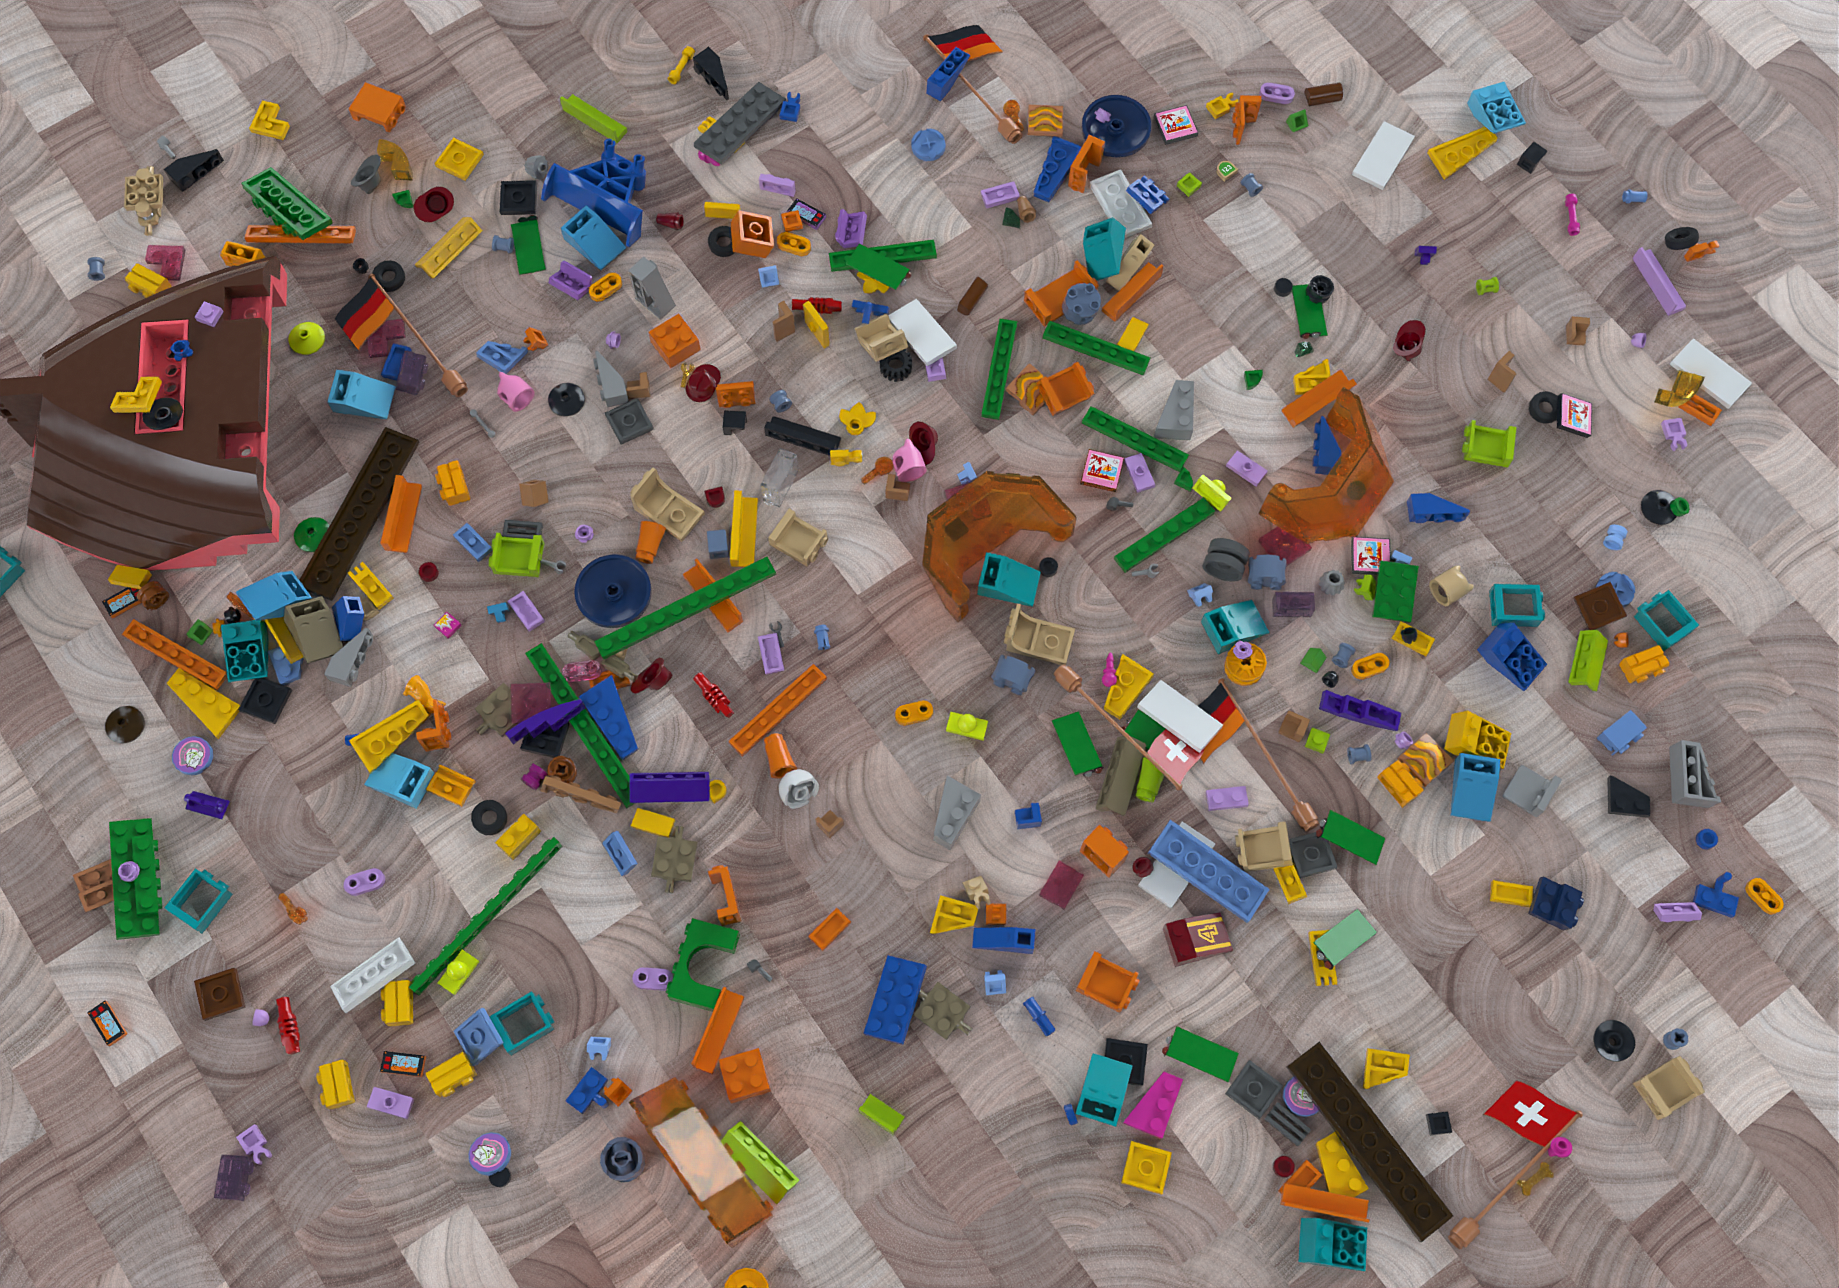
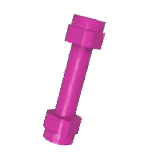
M1568 194L1565 196V206L1568 207L1570 222L1567 228L1569 235L1575 236L1580 233V223L1577 222L1575 207L1578 200L1576 194Z

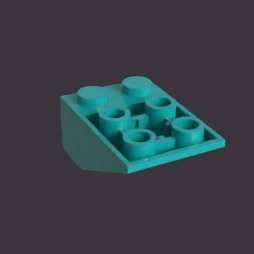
M1113 217L1085 227L1083 246L1088 274L1095 278L1096 281L1117 275L1120 271L1126 227Z
M986 552L977 595L1033 607L1041 572L1006 556Z
M1252 600L1219 607L1205 613L1201 620L1218 655L1230 650L1239 641L1249 642L1269 633Z
M252 620L221 625L228 682L268 677L269 639L266 622L263 620Z
M1092 1053L1075 1114L1116 1127L1132 1065Z
M1301 1218L1298 1262L1366 1271L1368 1227L1320 1218Z

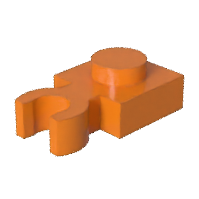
M1717 240L1708 244L1707 242L1697 243L1688 248L1689 250L1684 257L1687 262L1704 257L1705 254L1715 253V248L1720 246Z

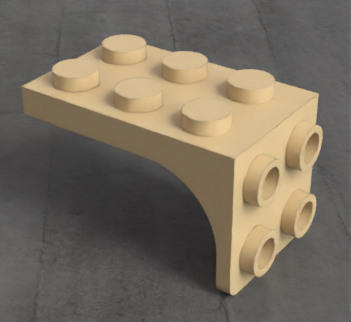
M655 468L645 472L642 481L635 485L630 492L635 511L650 521L666 527V531L681 542L705 515L704 510L667 486L661 480Z
M1017 604L1016 609L1012 608L1004 644H1007L1006 651L1059 665H1066L1075 629L1030 617L1022 612L1021 604Z

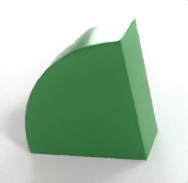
M409 190L392 194L399 206L413 208V201Z
M1263 370L1244 372L1246 390H1251L1260 383Z
M1182 467L1174 484L1191 492L1193 487L1190 472L1185 467Z

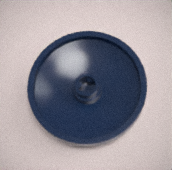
M1108 95L1095 100L1087 107L1082 118L1081 128L1085 141L1089 135L1105 141L1104 156L1121 158L1137 153L1146 145L1150 137L1152 125L1149 113L1138 101L1123 95ZM1099 108L1111 114L1110 121L1103 123L1097 120V115L1094 112L1098 111Z
M612 554L599 557L583 568L576 580L574 595L580 612L588 621L604 628H619L636 621L643 615L651 600L652 587L649 576L640 563L624 555Z

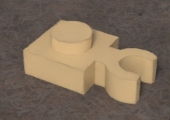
M982 876L963 882L970 901L974 900L978 909L981 908V901H986L988 905L991 904L988 895L989 891Z

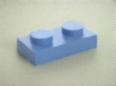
M468 523L453 534L454 538L478 562L493 551L492 547Z
M619 831L612 832L602 843L621 876L627 875L638 864Z

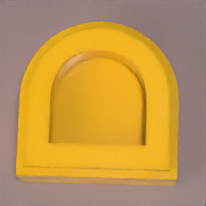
M721 780L710 782L709 798L715 804L723 799L727 792L726 786Z

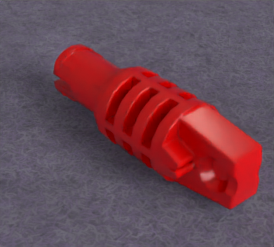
M810 297L808 300L792 299V310H804L803 304L809 301L820 314H832V312L842 311V301H836L833 298Z
M702 672L694 676L693 680L701 688L703 697L717 713L722 712L726 717L730 718L734 714L728 706L731 702L716 684H711Z
M289 997L276 999L279 1011L277 1023L279 1024L278 1028L280 1030L282 1046H285L287 1054L293 1055L300 1052V1034L298 1032L296 1016L292 1014Z

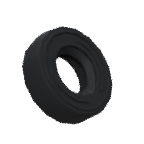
M719 226L710 232L708 246L716 256L729 257L735 253L732 248L731 227ZM726 236L731 242L728 246L722 247L718 245V239Z
M1693 227L1676 228L1665 235V244L1671 250L1687 249L1699 241V233Z
M383 261L375 266L372 272L375 275V279L386 292L398 290L405 281V272L402 266L395 261ZM387 271L395 273V278L391 281H384L382 276Z
M1548 391L1539 392L1534 395L1529 402L1528 408L1532 418L1544 424L1556 421L1558 396ZM1541 402H1548L1552 406V412H1542L1539 404Z
M484 800L474 807L471 813V822L479 833L495 835L504 829L507 823V812L501 803L494 800ZM494 811L496 813L497 819L493 824L487 825L482 822V816L485 812Z

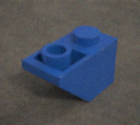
M342 596L331 608L340 640L351 641L361 632L364 610L360 597Z

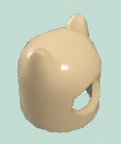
M1459 565L1453 566L1429 582L1432 595L1445 607L1465 596L1474 587L1473 584L1468 583L1466 577L1460 572L1461 567ZM1439 585L1444 589L1447 597L1439 594Z

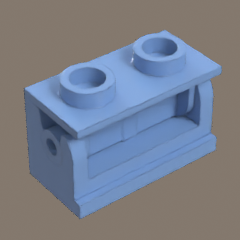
M1630 710L1597 737V740L1609 751L1615 750L1611 754L1612 756L1617 752L1622 754L1630 747L1628 745L1629 742L1633 740L1636 743L1644 736L1642 732L1647 727Z

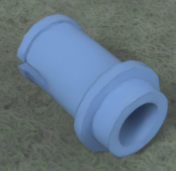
M1628 189L1623 192L1622 200L1627 204L1631 202L1645 203L1647 192Z
M818 625L814 630V634L817 635L818 650H823V647L824 650L830 648L827 633L829 628L826 625Z

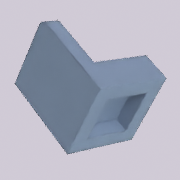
M726 530L707 531L710 559L728 558L729 550Z

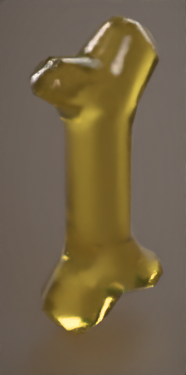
M1541 1162L1539 1170L1528 1180H1518L1517 1185L1522 1188L1524 1196H1530L1534 1185L1543 1178H1554V1173L1549 1170L1547 1162Z

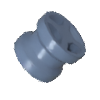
M785 390L776 391L769 398L770 402L775 405L774 408L778 413L786 411L792 405V401L787 398Z

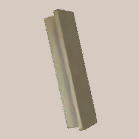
M1125 736L1117 737L1095 808L1101 812L1111 810L1121 816L1126 814L1143 758V754ZM1131 737L1145 751L1146 744Z

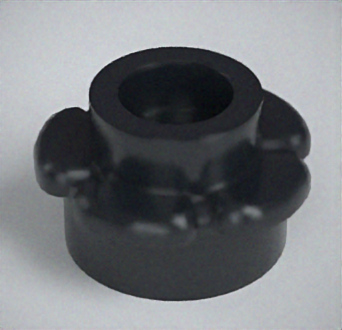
M229 607L228 610L224 611V617L228 624L240 622L242 615L237 608Z

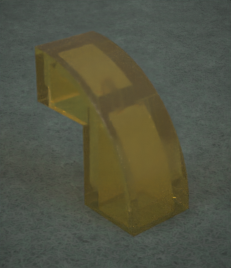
M379 139L377 153L381 157V161L392 162L391 171L395 180L413 181L412 168L405 152L395 143Z
M1679 370L1672 391L1659 388L1654 403L1667 407H1677L1686 403L1697 393L1705 377Z

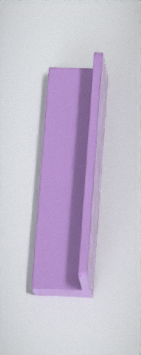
M1643 247L1639 248L1632 259L1667 315L1670 316L1686 308L1685 303L1651 249L1645 251Z

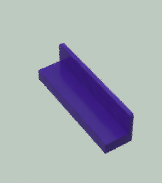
M709 772L629 773L630 803L709 801Z

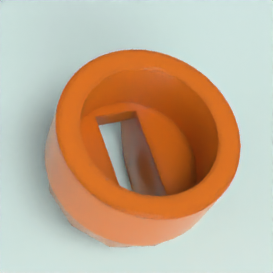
M1628 633L1616 634L1614 639L1618 641L1614 642L1615 646L1628 648Z

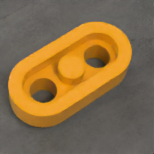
M782 232L777 236V246L782 251L798 256H806L811 251V243L805 237L789 232Z
M613 272L608 273L589 287L591 299L600 302L622 287L620 275Z
M1375 653L1358 659L1351 667L1352 675L1357 679L1363 680L1383 673L1389 667V658L1383 653ZM1375 662H1379L1381 666H1376ZM1358 668L1363 669L1364 673H1360Z
M925 700L901 705L895 711V719L897 723L903 726L927 721L933 715V706ZM922 707L927 708V711L922 712L920 711V709ZM907 712L908 715L904 717L901 713Z
M1754 878L1747 882L1745 887L1746 893L1765 913L1774 915L1783 909L1784 902L1782 898L1763 879ZM1753 887L1757 888L1758 893L1753 890ZM1768 902L1772 903V908L1769 907Z

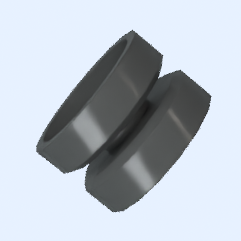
M1215 538L1211 540L1207 551L1208 554L1202 565L1204 571L1223 581L1235 582L1241 580L1245 571L1244 566L1247 564L1250 556L1249 549L1231 539Z

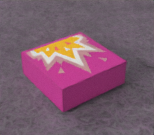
M446 612L433 626L449 639L462 625Z

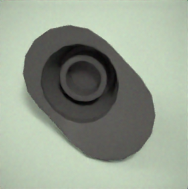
M375 154L364 160L351 180V185L358 186L367 194H371L381 182L378 172L381 157Z

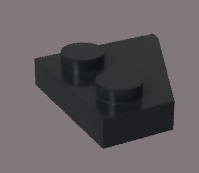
M569 722L565 723L555 732L549 726L535 738L528 733L523 737L520 747L521 751L552 758L560 756L570 725Z
M1610 775L1607 778L1608 814L1645 818L1650 816V797L1614 776Z

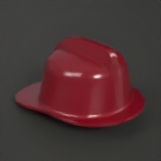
M436 186L415 200L413 205L414 213L423 222L431 223L437 221L452 210L454 197L447 188Z
M1410 320L1404 323L1398 330L1393 344L1394 353L1402 356L1409 362L1422 352L1426 328L1421 321Z
M710 364L698 366L693 371L685 388L689 399L700 403L711 398L721 379L718 368Z
M917 421L909 429V439L921 452L926 466L935 457V445L938 441V434L930 425Z
M657 658L638 675L637 680L631 685L630 690L632 693H640L646 688L659 690L668 683L673 675L664 666L663 658Z

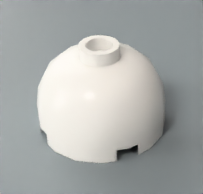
M801 769L786 773L779 783L780 798L791 809L807 805L809 803L807 799L812 795L815 797L819 790V784L809 772Z

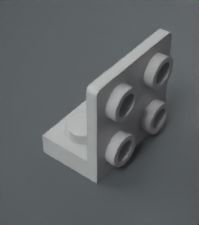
M1520 765L1506 788L1503 797L1533 816L1538 817L1546 809L1562 779L1556 775L1551 780L1545 779L1524 765Z

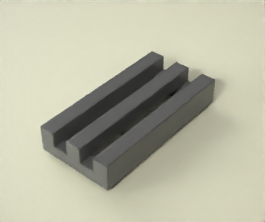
M505 520L502 537L533 539L534 535H542L543 524L542 522ZM508 526L537 528V530L508 528Z
M1278 1102L1264 1119L1297 1147L1311 1130ZM1276 1110L1280 1111L1294 1124L1303 1130V1133L1299 1131L1296 1127H1294L1291 1123H1289L1280 1114H1278ZM1274 1116L1275 1118H1277L1291 1131L1298 1135L1299 1138L1296 1139L1288 1131H1286L1283 1127L1276 1123L1271 1117Z

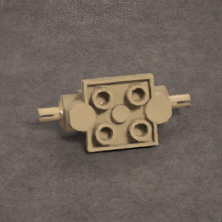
M153 166L139 169L136 172V176L125 177L124 208L126 211H136L139 224L145 227L144 234L146 236L152 235V226L158 224L159 217H161V208H163V176L161 174H154Z

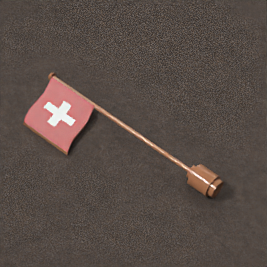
M1063 664L1054 672L1055 679L1067 692L1079 691L1176 786V790L1182 789L1181 782L1186 773L1200 760L1204 749L1200 753L1165 729L1154 740L1148 752L1144 751L1081 689L1082 678L1071 667Z
M1515 1081L1483 1114L1501 1122L1521 1137L1542 1146L1543 1149L1475 1219L1463 1217L1453 1227L1448 1239L1455 1247L1460 1250L1463 1247H1467L1480 1234L1478 1229L1480 1226L1477 1222L1550 1148L1554 1138L1560 1137L1579 1117L1582 1118L1583 1113L1577 1110L1574 1112L1555 1103L1535 1088L1523 1082Z

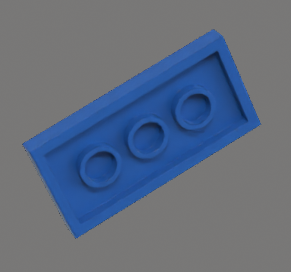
M887 956L865 1026V1035L901 1045L904 1044L927 969L925 964Z

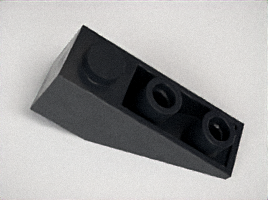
M708 46L693 57V68L698 75L701 74L708 85H712L719 96L729 100L720 57Z
M214 149L179 158L163 170L168 178L183 192L212 169L219 166L224 159L220 152Z

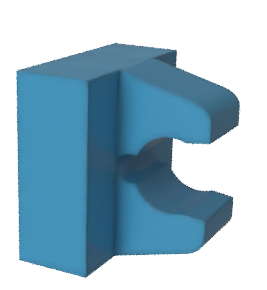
M504 602L487 606L488 614H495L498 623L506 621L504 612L510 611L508 603Z

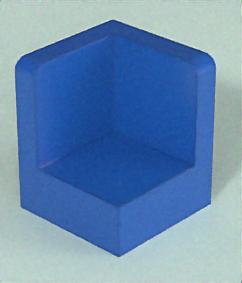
M1031 803L1030 808L1015 810L1017 830L1041 827L1042 819L1039 803Z

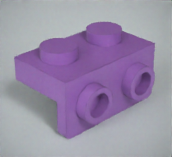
M844 209L840 210L835 238L844 249L857 247L859 244L863 245L867 219L865 212L848 214Z
M562 261L560 270L549 277V284L576 300H579L589 292V287L592 283V276L566 261Z

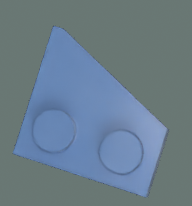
M487 341L476 352V355L493 368L507 374L528 353L526 347L517 349L511 348L509 344Z
M280 646L268 651L281 685H287L301 679L303 658L290 664Z

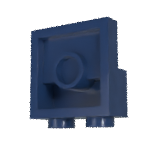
M1544 876L1540 877L1528 914L1563 931L1572 929L1578 922V916H1576L1577 909H1580L1584 903V898L1581 897L1583 892L1567 884L1561 885Z

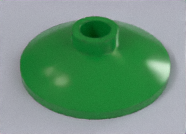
M319 517L303 520L295 529V543L303 551L315 552L330 526L329 523Z

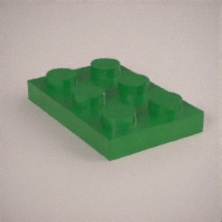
M1379 561L1372 612L1373 618L1411 623L1419 566Z

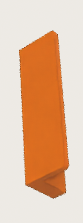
M1148 262L1102 307V312L1114 322L1118 320L1161 277L1164 266L1161 264L1156 268Z
M1339 370L1288 404L1281 411L1294 428L1356 386L1357 383L1354 379L1349 381L1343 371Z
M396 475L380 543L385 551L407 553L422 485L408 483L402 475Z
M697 558L695 559L696 565L683 574V577L694 591L716 582ZM729 598L709 608L727 632H730L743 622L742 614Z
M723 987L691 1064L694 1068L713 1075L743 1003L744 996Z
M1283 1183L1280 1205L1368 1223L1370 1219H1366L1369 1200Z

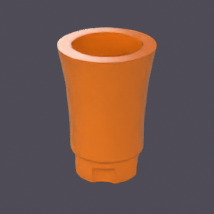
M641 521L635 557L637 561L646 564L653 563L666 527L651 521Z
M774 733L765 737V750L769 761L771 777L775 779L783 778L786 773L797 770L782 734Z

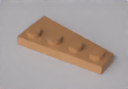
M550 775V777L545 776L541 787V792L547 793L548 790H552L558 797L572 796L575 802L586 804L589 801L592 807L616 814L621 805V802H618V799L613 796H601L596 790L581 789L580 785L569 782V784L561 781V778Z

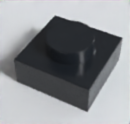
M1448 1111L1426 1114L1430 1136L1452 1133Z

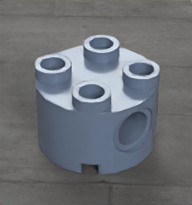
M1079 283L1069 288L1062 304V311L1066 319L1071 320L1077 325H1085L1091 322L1100 308V294L1091 283Z
M1257 555L1256 559L1253 556L1248 559L1249 577L1247 581L1251 584V589L1259 590L1262 587H1270L1271 590H1281L1282 585L1286 583L1285 569L1287 561L1285 558L1280 560V556Z
M1000 655L997 667L991 677L994 680V685L1000 688H1004V686L1012 688L1011 692L1021 696L1023 692H1027L1029 682L1036 670L1033 667L1028 669L1029 664L1011 656H1007L1005 659L1004 655Z
M617 1137L610 1140L604 1147V1150H602L600 1164L603 1172L611 1179L618 1182H630L643 1173L645 1154L643 1149L634 1140L627 1137Z

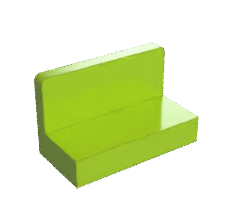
M869 1094L864 1104L858 1109L859 1113L892 1135L895 1134L905 1118L872 1094Z

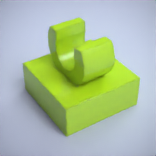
M1364 575L1363 579L1356 580L1361 588H1354V592L1357 595H1363L1365 600L1373 601L1376 581L1372 575Z

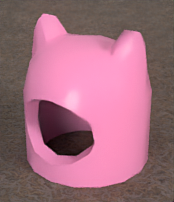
M499 372L498 396L508 404L512 411H521L530 404L535 391L521 377Z
M906 439L904 446L896 450L892 457L898 480L901 482L917 480L927 471L921 452L913 445L910 439Z

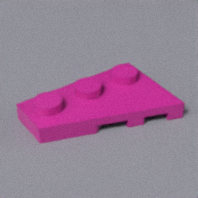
M1163 1072L1124 1120L1123 1124L1162 1139L1183 1079Z

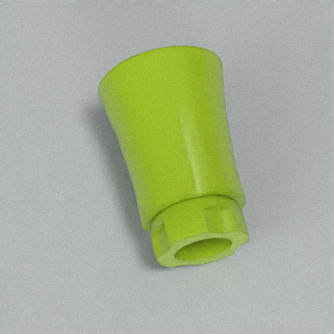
M1146 757L1142 761V769L1135 797L1142 801L1153 803L1164 775Z

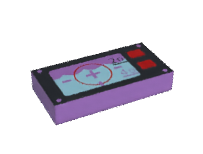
M797 198L787 210V212L798 210L801 222L815 230L819 228L826 218L825 213Z

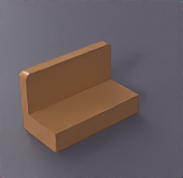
M785 301L778 303L779 318L772 322L774 338L777 342L795 333L793 313Z
M1510 351L1497 362L1487 379L1504 393L1516 376V372L1508 367L1515 356Z

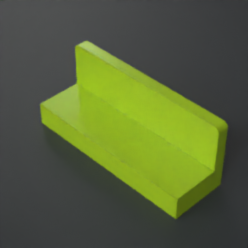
M1598 630L1580 631L1568 681L1571 685H1587L1592 691H1597L1608 644V640Z

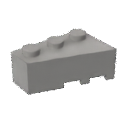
M643 257L628 270L635 299L660 320L676 306L658 271L657 265L652 260L649 261Z
M1175 381L1156 427L1155 438L1191 439L1193 433L1194 381Z
M1681 740L1670 746L1672 803L1710 808L1721 803V799L1716 795L1713 787L1715 784L1713 778L1710 779L1706 767H1708L1701 744Z

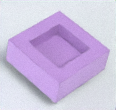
M203 302L195 318L201 323L215 327L224 311L218 306Z

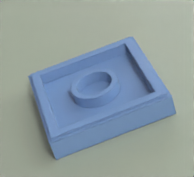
M485 1008L478 1009L454 1030L472 1066L478 1065L503 1044Z

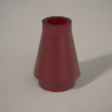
M679 212L658 213L656 223L678 230L683 227L684 217Z

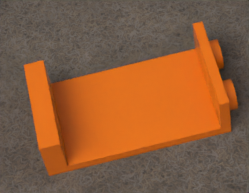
M1077 260L1074 263L1073 270L1036 292L1031 288L1026 290L1024 301L1045 327L1049 320L1055 321L1064 315L1062 304L1069 288L1079 283H1091L1098 291V282L1088 274L1087 268Z

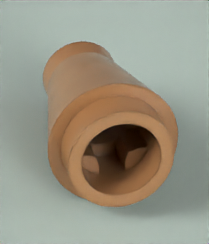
M1026 196L1019 197L1017 203L1020 219L1026 223L1033 221L1036 218V210L1027 200Z

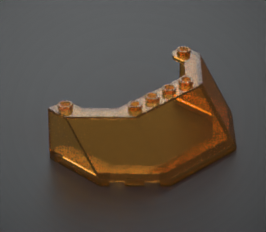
M1345 387L1338 393L1337 399L1326 417L1330 427L1352 439L1320 486L1294 490L1286 484L1277 483L1269 491L1258 513L1305 544L1320 540H1338L1341 537L1348 536L1350 538L1357 537L1394 482L1384 447L1375 425L1360 397Z
M986 471L928 514L922 566L945 609L957 622L965 618L969 612L967 602L970 598V591L962 582L963 573L983 559L986 552H992L1020 530L1047 532L1057 542H1064L1074 535L1077 516L1040 476L1032 475V477L1020 476L1021 474H997L993 471Z
M674 1077L629 1101V1104L635 1109L636 1115L641 1123L644 1124L647 1133L697 1205L703 1211L708 1210L710 1213L707 1216L709 1221L720 1232L726 1244L734 1248L772 1219L774 1216L771 1212L774 1208L767 1199L765 1201L761 1199L743 1173L747 1170L739 1160L737 1162L733 1160L731 1155L734 1152L727 1142L723 1145L719 1140V1137L722 1135L716 1126L710 1127L706 1120L709 1117L704 1109L698 1110L686 1092L689 1088L683 1079L678 1081Z

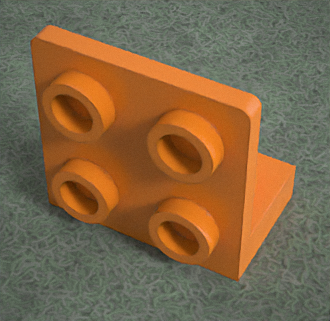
M1240 95L1239 102H1236L1235 113L1232 116V123H1235L1233 138H1236V145H1240L1245 123L1256 122L1261 105V96Z
M753 381L717 384L716 394L719 407L731 408L733 406H750L755 404Z
M437 699L433 700L436 729L425 728L420 732H416L417 740L426 752L449 748V741L452 739L450 729H447V722H449L448 711L444 710L443 704L440 705Z

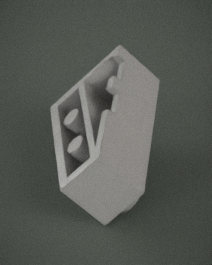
M947 776L933 841L951 851L980 803L981 794Z

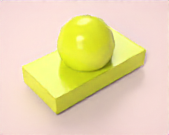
M1202 475L1192 488L1220 512L1232 499L1225 493L1226 488L1223 481L1215 479L1210 481L1205 475Z
M950 712L946 732L984 741L988 721L975 718L971 714L963 715Z
M462 949L455 960L448 964L446 972L438 981V984L453 995H456L480 961Z

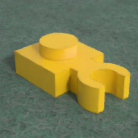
M1232 92L1227 94L1225 99L1219 96L1206 104V108L1216 120L1229 113L1230 108L1235 107L1236 102L1239 100H1230L1233 98Z
M849 449L830 450L831 465L844 466L849 464V462L861 463L862 450H854L852 452H849Z

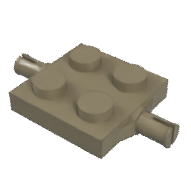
M505 683L500 685L475 708L484 721L475 730L482 735L490 728L503 737L507 731L512 729L531 712L522 699L530 692V689L524 685L516 693Z
M675 826L674 837L658 836L651 877H658L667 881L666 893L669 892V886L670 893H673L675 882H691L697 842L682 838L683 826H680V831L679 826Z
M939 982L927 994L920 989L918 998L921 1000V1003L913 1014L915 1017L945 1040L958 1028L967 1036L973 1028L964 1023L963 1020L971 1007Z

